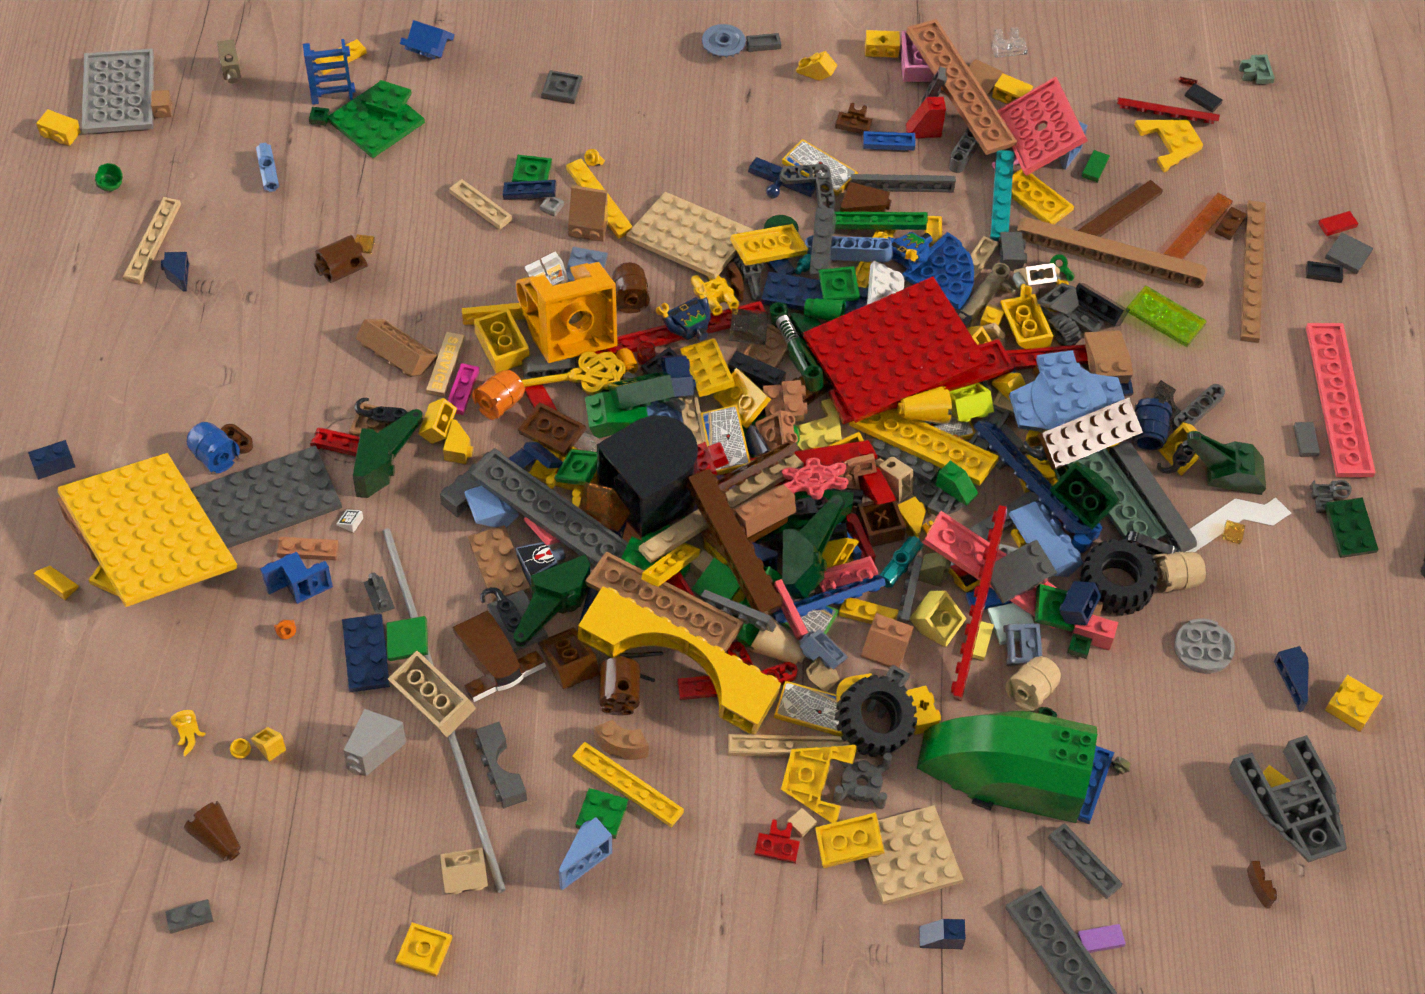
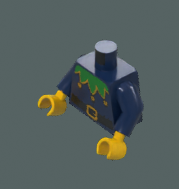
M704 284L701 285L703 292H699L697 286L694 288V293L700 299L695 297L669 310L667 303L661 304L664 311L659 306L656 308V313L663 316L662 320L670 333L682 336L685 340L696 336L700 341H703L708 337L706 330L708 329V322L711 320L708 299L704 296L707 290Z

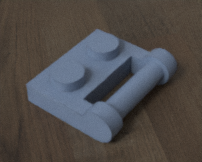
M1008 624L1003 626V631L1006 633L1007 666L1024 665L1032 658L1042 656L1040 624ZM1014 632H1019L1021 657L1017 658L1015 655Z

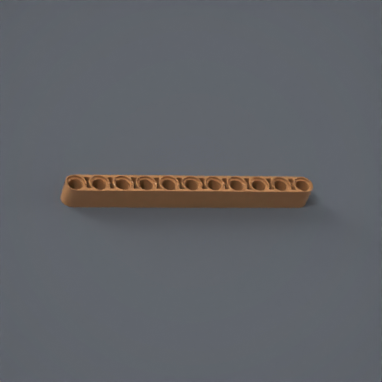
M1022 218L1016 231L1022 232V238L1032 244L1194 288L1203 287L1207 275V268L1198 263L1032 218Z

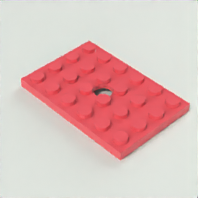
M1057 77L1052 78L997 110L1017 140L1016 146L1014 145L1012 148L1026 176L1088 141ZM1045 123L1047 125L1045 129L1038 131L1040 124Z

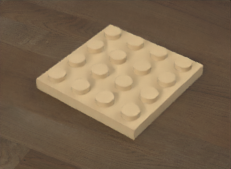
M935 805L878 820L885 854L868 857L866 860L883 905L963 883L962 874Z

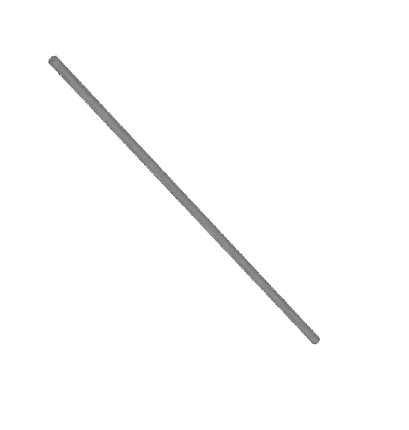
M389 528L384 529L383 534L410 618H416L418 614L391 530ZM428 649V655H424V657L434 666ZM454 730L448 738L497 892L502 893L506 890Z

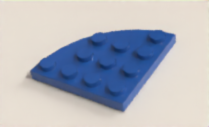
M948 232L930 247V256L926 263H921L914 271L907 269L902 273L904 280L913 285L934 277L951 305L956 309H960L964 305L974 285V265L971 255L962 246V242Z

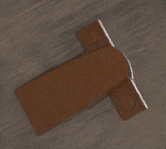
M488 610L452 627L455 635L463 643L465 651L473 658L475 666L484 674V676L464 685L466 692L474 702L496 691L511 688L523 680L524 677L546 667L545 661L536 650L517 659L504 632Z

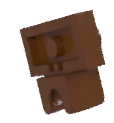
M851 103L848 113L839 112L835 128L864 134V131H870L873 119L866 117L867 106L864 105L861 110H856L854 108L855 104Z

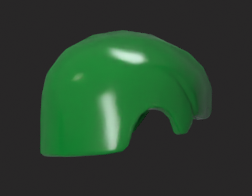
M105 163L98 167V171L95 174V182L98 188L112 192L121 186L123 173L120 167L112 163Z

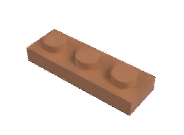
M279 537L277 557L283 558L287 554L297 552L301 559L336 561L339 542L338 540Z

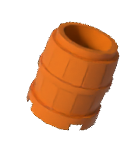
M502 370L491 376L483 385L473 390L472 398L475 404L478 402L481 408L478 410L485 417L494 420L502 416L505 411L512 408L523 397L525 387L522 380L513 371Z

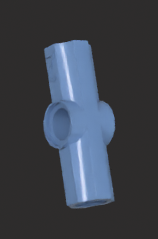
M260 143L256 147L263 187L264 190L273 192L279 188L272 148L267 143Z

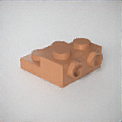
M801 380L783 381L781 385L763 386V392L771 399L765 406L766 417L781 410L791 412L795 421L804 420V414L808 412L807 402L803 403L802 396H806L805 385H801Z
M780 410L755 422L758 431L770 450L789 440L793 442L798 441L793 427L795 418L791 412Z

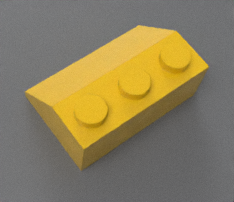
M1031 294V298L1026 295L1025 299L1016 297L1000 301L1019 346L1025 349L1051 346L1053 334L1035 294Z

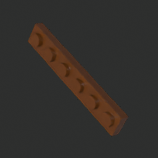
M790 440L721 477L718 479V486L721 491L723 490L726 493L730 487L743 484L746 478L761 474L763 469L777 465L778 461L783 458L792 457L795 454L794 452L799 450L797 443Z

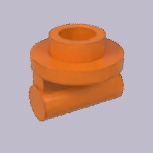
M282 620L277 625H274L275 631L281 639H290L296 633L294 620Z

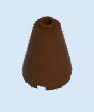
M218 801L215 804L213 802L207 804L193 815L195 819L192 822L188 820L185 823L184 830L223 861H232L240 854L241 846Z

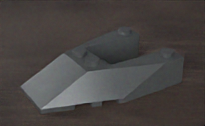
M1307 735L1288 741L1283 751L1297 780L1272 788L1267 782L1253 753L1233 758L1228 770L1237 787L1262 816L1307 862L1347 849L1343 824L1340 821V807L1336 799V787Z

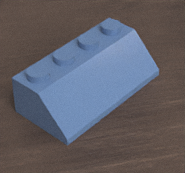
M1034 501L1011 511L1009 516L1025 542L1028 544L1036 539L1038 540L1057 571V574L1054 576L1069 577L1084 564L1080 558V552L1073 547L1071 538L1064 533L1060 521L1051 514L1052 510L1048 506Z

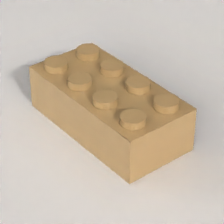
M418 651L388 678L391 684L446 737L476 709L472 702Z

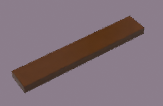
M1149 180L1078 231L1101 237L1160 196L1163 189L1152 180Z

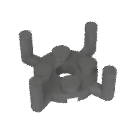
M885 753L882 764L877 767L866 760L853 764L840 762L845 770L842 774L841 786L835 787L833 800L839 803L848 797L854 801H873L879 809L885 808L887 794L885 792L880 793L883 784L881 774L890 768L892 755ZM863 778L867 781V784L860 786L856 780Z

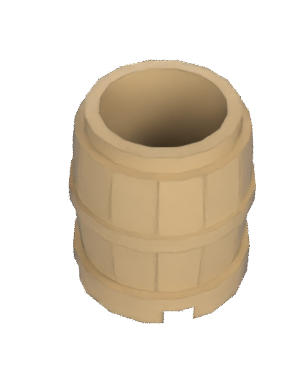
M1195 552L1156 554L1153 557L1158 567L1157 572L1159 576L1156 587H1159L1160 590L1158 591L1160 593L1194 588L1205 580L1206 568L1204 560Z
M1043 656L1034 657L1006 682L1007 694L1010 698L1013 696L1018 707L1026 711H1034L1058 686L1061 678L1060 670L1049 658Z

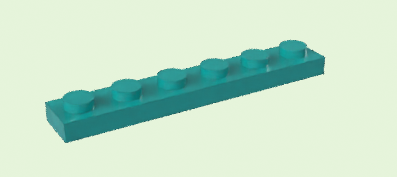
M999 150L996 152L990 239L994 241H999L1000 232H1009L1014 164L1013 151Z

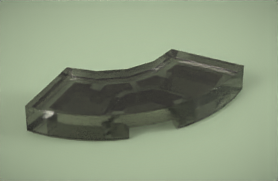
M1160 380L1156 387L1154 398L1159 399V403L1164 404V401L1171 405L1172 416L1169 422L1171 426L1174 418L1181 412L1174 402L1176 389Z

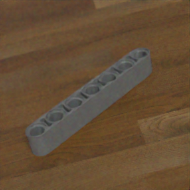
M1125 441L1111 447L1109 454L1167 533L1165 539L1169 545L1178 549L1177 552H1186L1197 546L1195 536L1129 441Z

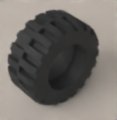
M1110 539L1108 543L1107 541L1100 542L1099 545L1091 549L1085 558L1080 574V582H1093L1096 584L1101 595L1099 601L1103 602L1102 609L1108 614L1116 613V615L1123 616L1124 613L1130 615L1134 614L1135 610H1142L1150 602L1156 588L1159 576L1157 564L1153 563L1154 558L1151 554H1147V550L1144 547H1138V544L1133 541L1129 543L1125 539H1121V541ZM1110 568L1122 569L1133 577L1135 584L1130 586L1113 584L1104 576L1102 571Z
M871 675L868 678L860 679L847 688L840 696L841 700L837 702L836 709L839 710L835 713V720H839V724L836 725L837 730L842 731L843 736L841 738L844 742L847 740L850 745L857 746V749H859L858 753L861 755L869 753V757H877L878 755L882 757L885 753L894 752L906 744L909 737L915 731L913 726L917 724V717H914V714L917 713V708L912 705L914 699L912 695H907L906 691L908 690L905 686L900 687L898 685L899 682L895 679L889 681L888 676L882 675L878 678L877 675ZM873 699L879 701L887 708L891 718L890 729L887 733H877L865 724L861 715V706L864 700Z

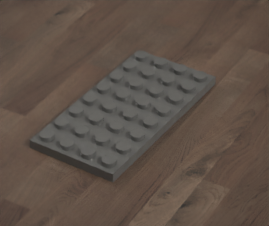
M316 446L191 488L192 493L227 549L342 508L340 499Z

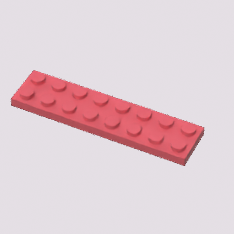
M940 511L922 543L981 581L978 578L980 567L985 565L986 560L983 559L985 548H989L990 543ZM998 549L996 561L1007 554ZM1048 581L1043 584V585L1055 587L1054 585H1052V584L1049 583ZM1036 587L1010 600L1035 617Z

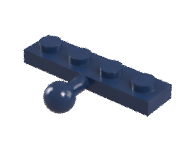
M758 157L749 166V173L774 182V184L769 185L766 189V194L769 198H777L780 194L779 188L781 186L809 197L816 190L815 183L784 184L779 178L783 167ZM788 172L785 173V175H787V177L790 178L791 175H789Z

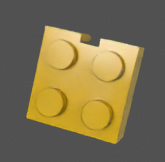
M1347 675L1328 703L1325 711L1361 732L1383 696Z

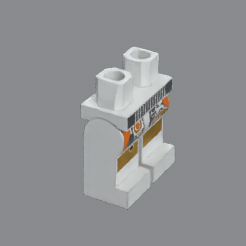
M556 251L541 258L542 263L540 260H537L525 266L529 276L545 275L552 286L569 282L563 261Z

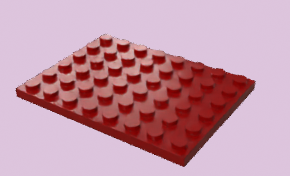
M930 277L803 332L804 339L855 423L897 405L903 398L931 390L987 365V359L934 277Z

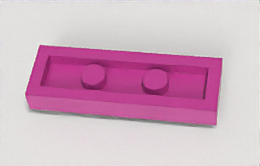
M463 363L460 365L448 398V402L457 408L455 414L464 415L479 374V367Z

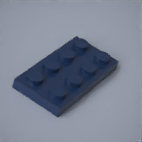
M382 614L342 619L349 692L390 687Z

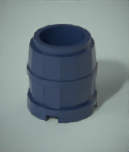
M1156 398L1141 399L1138 401V404H1135L1134 411L1143 433L1133 436L1132 440L1141 449L1159 450L1167 441L1170 431L1169 422L1172 416V407L1166 401H1164V404L1159 403V399Z

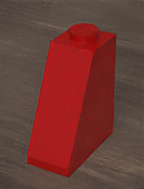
M944 96L926 97L906 123V132L915 133V139L941 138L946 113Z

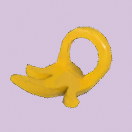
M192 710L177 712L170 718L171 724L178 729L181 737L177 745H184L187 737L188 745L184 750V757L193 749L196 743L195 733L199 737L206 735L204 732L199 731L196 716Z

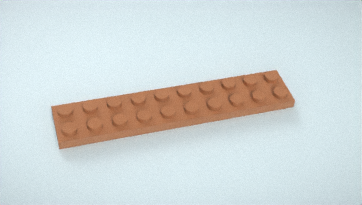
M934 19L907 27V34L934 76L940 66L946 68L945 76H947V81L942 88L984 153L988 155L999 150L1011 148L1014 145L1016 146L1017 140L938 20Z

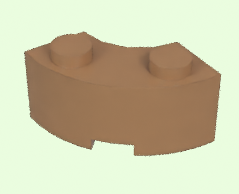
M614 720L594 727V739L608 754H614L626 760L649 757V745L641 729H623Z

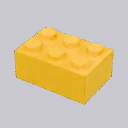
M508 308L474 320L475 334L496 374L502 370L522 365V360L530 356L529 347Z

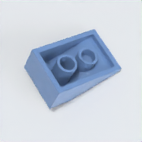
M596 817L582 824L559 868V883L562 890L612 854V835Z

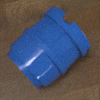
M201 422L195 425L187 435L188 448L196 459L204 463L210 472L222 473L233 466L235 456H239L240 448L238 444L228 438L226 433L213 423Z

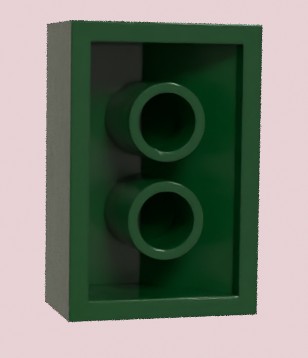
M661 371L607 383L615 406L622 409V411L634 409L633 406L640 405V407L652 405L651 402L658 401V403L667 402L669 398L675 397L671 375Z

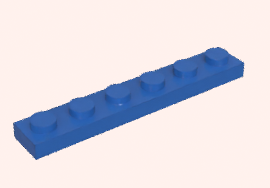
M875 575L872 579L868 577L861 582L849 583L793 603L800 617L807 615L809 611L823 610L829 604H840L844 602V599L850 597L858 598L862 596V593L868 591H878L886 583L884 577ZM781 608L770 615L778 623L787 622Z

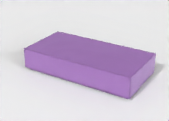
M1120 924L1078 931L1077 934L1089 953L1125 947L1126 944Z

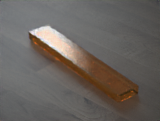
M1218 192L1164 254L1184 259L1232 205L1233 200Z

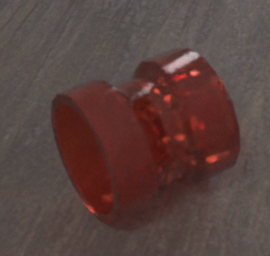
M643 341L637 346V361L640 365L655 357V345L650 341Z

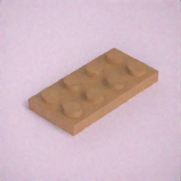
M505 525L468 536L470 547L486 588L496 587L506 597L521 590H524L525 593L530 592V587ZM489 594L492 602L497 601L494 594Z

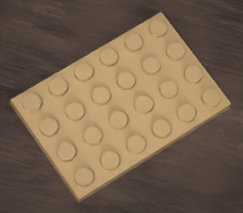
M664 192L626 234V240L715 279L737 254L730 241L731 235L750 232L753 229Z

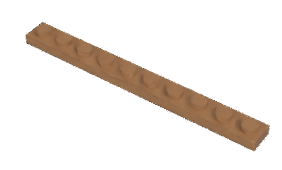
M1248 200L1240 340L1259 343L1266 203Z

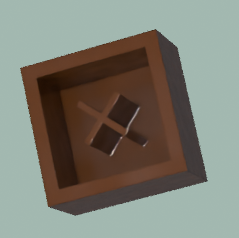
M873 501L857 504L856 515L872 547L904 540L906 525L896 501L879 505Z

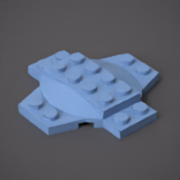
M1073 350L1037 355L1036 361L1040 373L1035 381L1010 392L1009 395L1018 428L1039 432L1050 430L1125 399L1118 377L1089 373L1080 367V363L1076 362Z

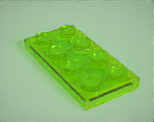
M1146 285L1127 306L1129 314L1185 347L1190 345L1207 323V320Z

